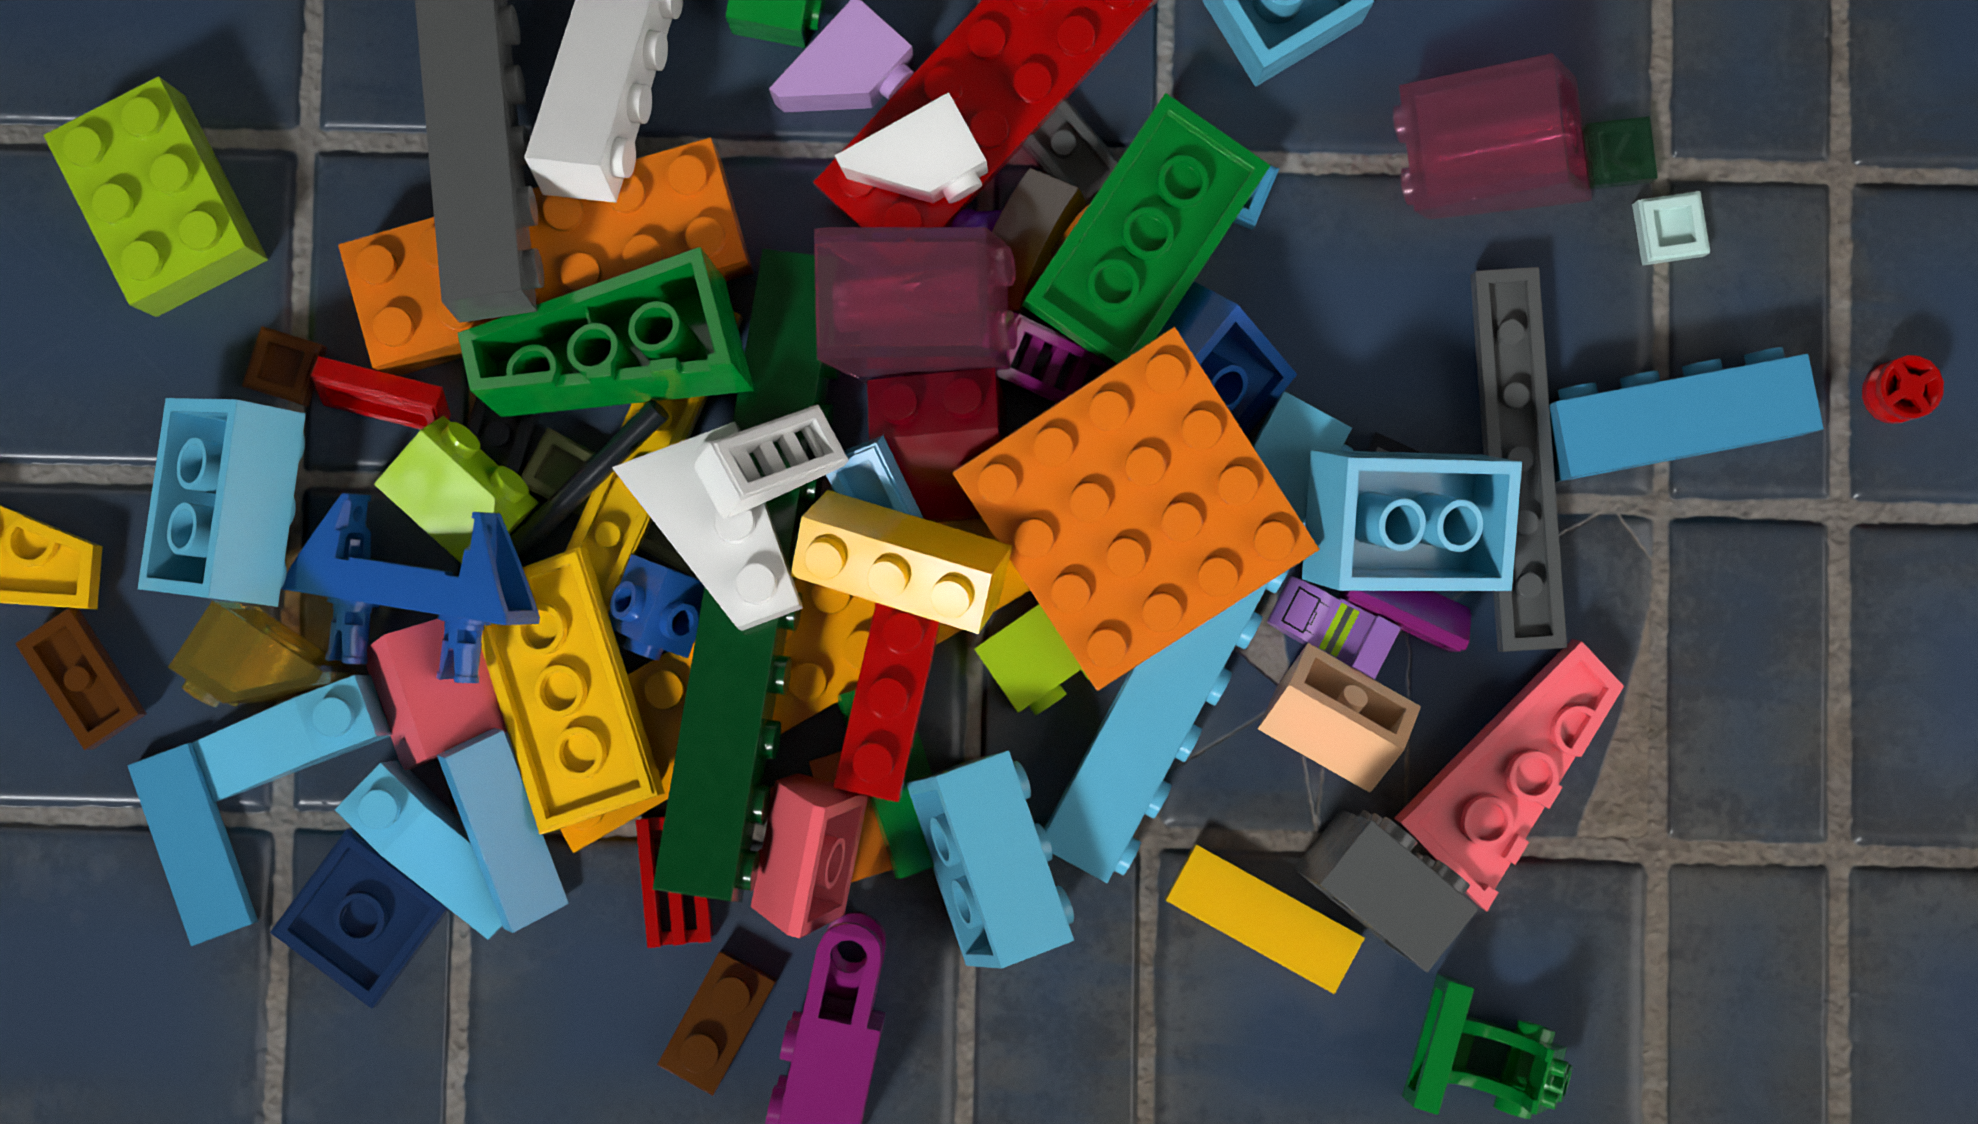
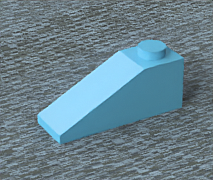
M353 675L294 697L192 742L213 802H218L390 737L392 733L371 675Z
M399 760L379 763L339 804L335 811L382 857L486 939H490L502 927V923L462 820L410 769L404 770Z

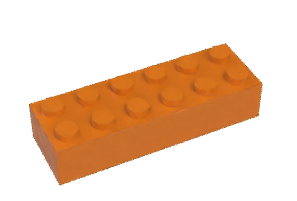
M711 137L637 158L632 175L623 180L617 203L543 195L539 187L533 188L538 209V225L529 227L531 249H538L544 269V287L535 289L537 304L698 247L702 248L723 275L725 282L754 274L720 154ZM434 217L338 244L372 368L380 372L400 376L463 358L457 333L501 318L496 317L459 323L442 303Z

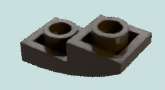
M1029 168L1006 203L985 245L971 285L975 295L1022 316L1026 313L1028 309L1023 307L1022 303L1053 259L1052 249L1087 203L1078 187Z

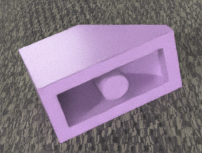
M850 0L775 81L769 90L775 105L783 112L873 108L883 96L890 100L914 74V71L910 69V66L914 63L912 45L863 1Z

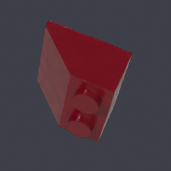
M995 367L867 380L869 441L882 435L884 436L923 518L936 523L982 519L953 475V472L1008 436L1006 395Z

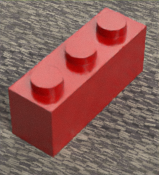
M875 604L833 788L894 802L900 801L941 622L883 604Z

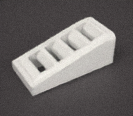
M815 405L710 442L695 460L694 466L718 513L722 518L726 519L845 466L849 459L819 405ZM802 431L816 457L815 459L809 461L794 433ZM776 441L791 466L788 469L773 444ZM750 453H754L766 477L761 478L749 456Z

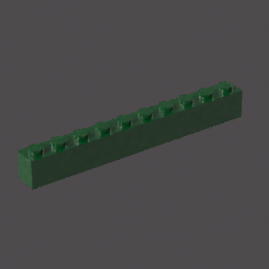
M762 249L745 348V357L754 391L739 392L737 395L733 422L739 426L740 431L815 405H819L832 428L833 405L825 403L829 379L838 380L841 373L843 342L835 340L839 318H849L853 301V281L846 280V275L838 258ZM802 431L794 433L809 461L815 459L816 457ZM774 442L773 444L786 468H790L791 466L778 442ZM750 453L749 456L761 478L766 477L754 453ZM823 476L766 502L790 572L792 571L801 517L807 512L808 503L814 504L820 498ZM704 587L653 890L740 903L743 901L744 890L753 891L760 861L759 851L751 850L755 824L764 825L770 803V786L762 785L766 759L774 760L776 758L781 736V722L773 720L777 694L786 695L791 676V657L783 655L787 630H797L801 609L741 631L734 625L706 587ZM798 592L802 604V593Z

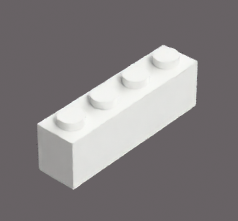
M575 0L524 157L543 195L617 203L624 178H629L634 171L637 133L640 123L646 124L649 120L652 109L651 87L656 71H662L665 67L668 55L667 34L672 19H678L681 14L683 0Z

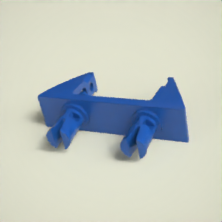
M342 493L287 571L284 585L281 588L283 590L326 596L327 602L333 603V620L331 621L328 652H326L325 660H342V663L367 664L369 623L372 607L383 605L439 614L438 620L445 621L444 638L442 639L439 671H437L436 679H454V682L479 683L480 676L478 673L484 625H491V623L501 625L539 624L540 616L533 594L500 513H472L471 518L474 519L471 544L464 549L459 576H455L451 571L370 559L371 531L366 527L368 501H371V495Z

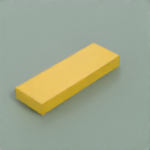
M1195 843L1164 898L1165 901L1333 994L1336 993L1365 939L1360 934Z

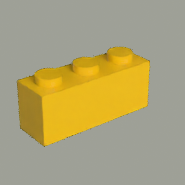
M827 490L801 517L791 576L979 634L999 605L1012 545Z

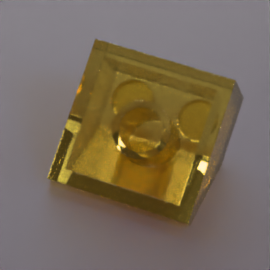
M216 600L211 601L168 666V668L186 679L182 688L188 694L212 707H217L220 702L238 706L239 703H260L305 694L347 677L358 675L357 671L340 660H325L326 651L254 604Z

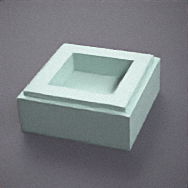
M1700 191L1641 199L1632 204L1642 266L1699 258L1710 253Z

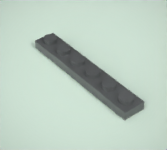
M1539 267L1475 271L1470 275L1483 455L1522 461L1512 591H1493L1498 652L1567 648Z

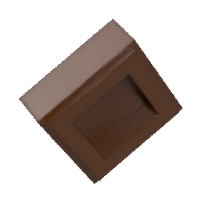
M261 326L242 386L309 407L315 388L311 373L318 356L325 357L327 347Z

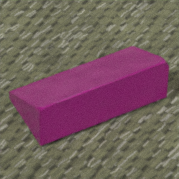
M1341 591L1338 598H1342L1375 616H1380L1400 626V630L1447 652L1466 650L1470 641L1472 616L1470 609L1434 591Z

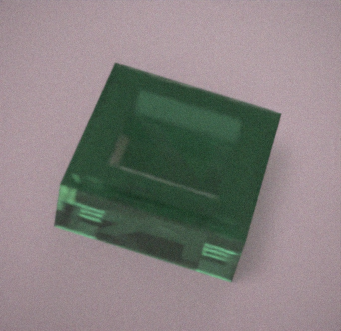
M1650 116L1587 123L1582 128L1590 190L1652 183L1658 178Z

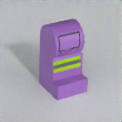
M1292 576L1289 577L1267 620L1268 624L1305 646L1307 643H1310L1372 679L1376 678L1401 629L1400 626L1380 616H1375L1342 598L1339 600L1318 587Z

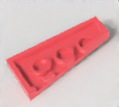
M1572 639L1567 644V648H1563L1394 819L1435 862L1440 860L1467 881L1470 887L1465 893L1480 908L1487 912L1499 893L1495 888L1511 863L1516 865L1529 844V841L1525 840L1543 809L1545 807L1551 808L1563 788L1559 783L1575 757H1582L1624 688V685L1582 641Z

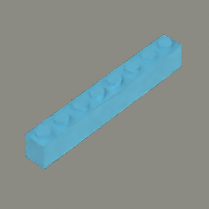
M1284 391L1273 404L1252 446L1305 526L1311 450L1353 451V448L1344 444L1352 427ZM1289 570L1128 672L1044 828L1051 844L1052 854L1105 883H1108L1114 871L1121 875L1127 872L1141 845V841L1133 837L1144 814L1154 819L1162 808L1172 787L1171 784L1163 781L1175 758L1185 762L1202 732V728L1193 724L1205 701L1215 706L1221 698L1233 673L1224 668L1235 645L1244 650L1247 648L1263 616L1254 612L1265 589L1274 594L1277 592Z

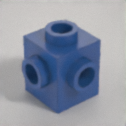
M631 554L621 582L611 597L608 613L613 630L627 636L623 648L657 661L660 660L663 650L688 658L696 639L705 587L702 582L679 571Z

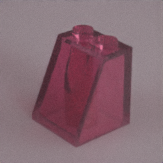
M1553 53L1399 85L1401 105L1394 106L1393 120L1399 142L1406 143L1409 167L1402 168L1401 185L1407 205H1414L1415 212L1428 219H1439L1592 201L1577 78Z
M825 227L814 229L818 360L865 384L867 380L994 367L996 371L1010 369L1009 350H1013L1017 346L1018 331L1015 316L1011 310H1008L1007 286H1011L1015 282V261L1011 248L1006 246V243L988 228Z

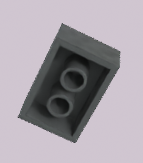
M1364 809L1359 815L1340 810L1293 869L1388 947L1428 973L1479 909L1464 896L1470 884L1440 860L1435 862L1427 855L1423 857L1414 850L1410 852L1418 842L1389 818L1384 817L1383 819L1376 813L1371 815Z

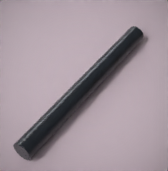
M652 399L648 401L510 536L520 562L614 472L612 467L622 464L669 419L668 413L658 402Z

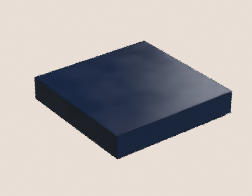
M348 828L270 933L373 1009L379 1005L449 909L382 857L355 829Z

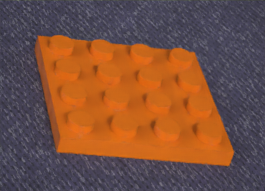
M1175 326L953 472V475L997 541L1012 545L1010 561L1097 691L1320 550Z

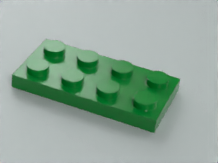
M1165 93L1022 303V306L1113 367L1157 337L1271 165Z

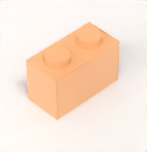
M1307 643L1276 687L1258 730L1371 793L1405 750L1421 706Z

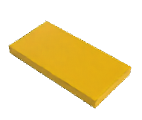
M577 547L522 567L540 616L539 624L501 625L491 623V625H484V631H482L481 649L540 835L665 794L586 547Z

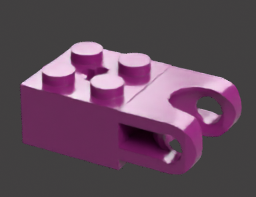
M863 912L845 913L842 917L831 922L827 931L822 936L816 950L803 1012L793 1011L791 1020L787 1022L779 1059L790 1061V1070L788 1076L780 1074L777 1085L773 1087L765 1124H862L886 1012L873 1010L886 951L885 930L874 917ZM853 940L863 947L867 957L861 962H849L843 959L839 953L838 943Z

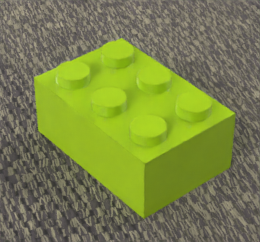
M159 76L43 135L130 306L158 317L268 261L185 95Z

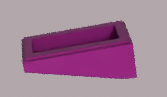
M1007 310L1002 313L980 362V369L995 367L999 378L1055 403H1058L1081 387L1091 363L1099 367L1095 378L1110 369L1111 366L1069 337L1020 314ZM1026 333L1029 335L1024 350L1018 356L1020 360L1017 367L1013 369L1010 365ZM1044 343L1052 345L1050 349L1052 352L1048 362L1042 367L1038 378L1031 377L1030 374ZM1070 353L1077 358L1074 360L1061 390H1059L1054 385Z

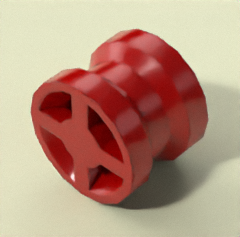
M1906 355L1876 366L1867 374L1862 385V399L1868 412L1875 419L1891 424L1903 423L1930 414L1939 406L1944 394V381L1940 370L1930 360L1914 355ZM1894 381H1897L1896 390L1892 392Z

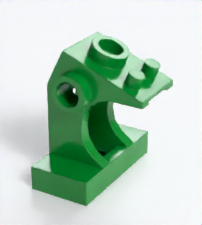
M1437 973L1402 1097L1413 1108L1439 1115L1447 1083L1467 1086L1496 1095L1493 1104L1494 1108L1520 1118L1531 1119L1532 1114L1538 1115L1549 1109L1555 1110L1558 1102L1562 1103L1573 1069V1065L1564 1061L1567 1047L1553 1042L1556 1031L1520 1019L1517 1020L1514 1030L1467 1016L1474 988L1461 980ZM1475 1035L1509 1045L1500 1079L1466 1069Z

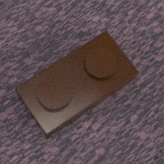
M66 609L15 643L84 750H94L147 715L79 609Z
M721 949L657 1065L713 1096L778 979L730 952Z

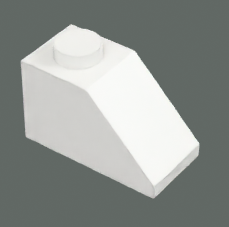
M949 92L835 155L847 179L930 203H934L943 197H946L948 203H954L967 197L982 186L979 177L988 173L987 160Z

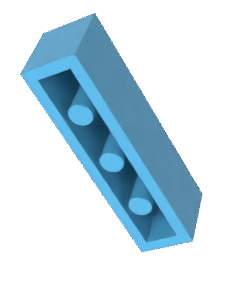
M1783 347L1771 348L1744 355L1746 365L1723 370L1721 359H1714L1683 366L1684 377L1660 381L1659 371H1650L1621 378L1622 389L1598 393L1596 383L1581 384L1558 390L1560 401L1549 405L1555 482L1788 439L1823 430L1808 354L1785 358Z

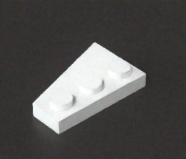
M735 422L612 467L739 630L743 631L803 608L766 502L724 519L718 513L695 470V460L710 442L741 432Z

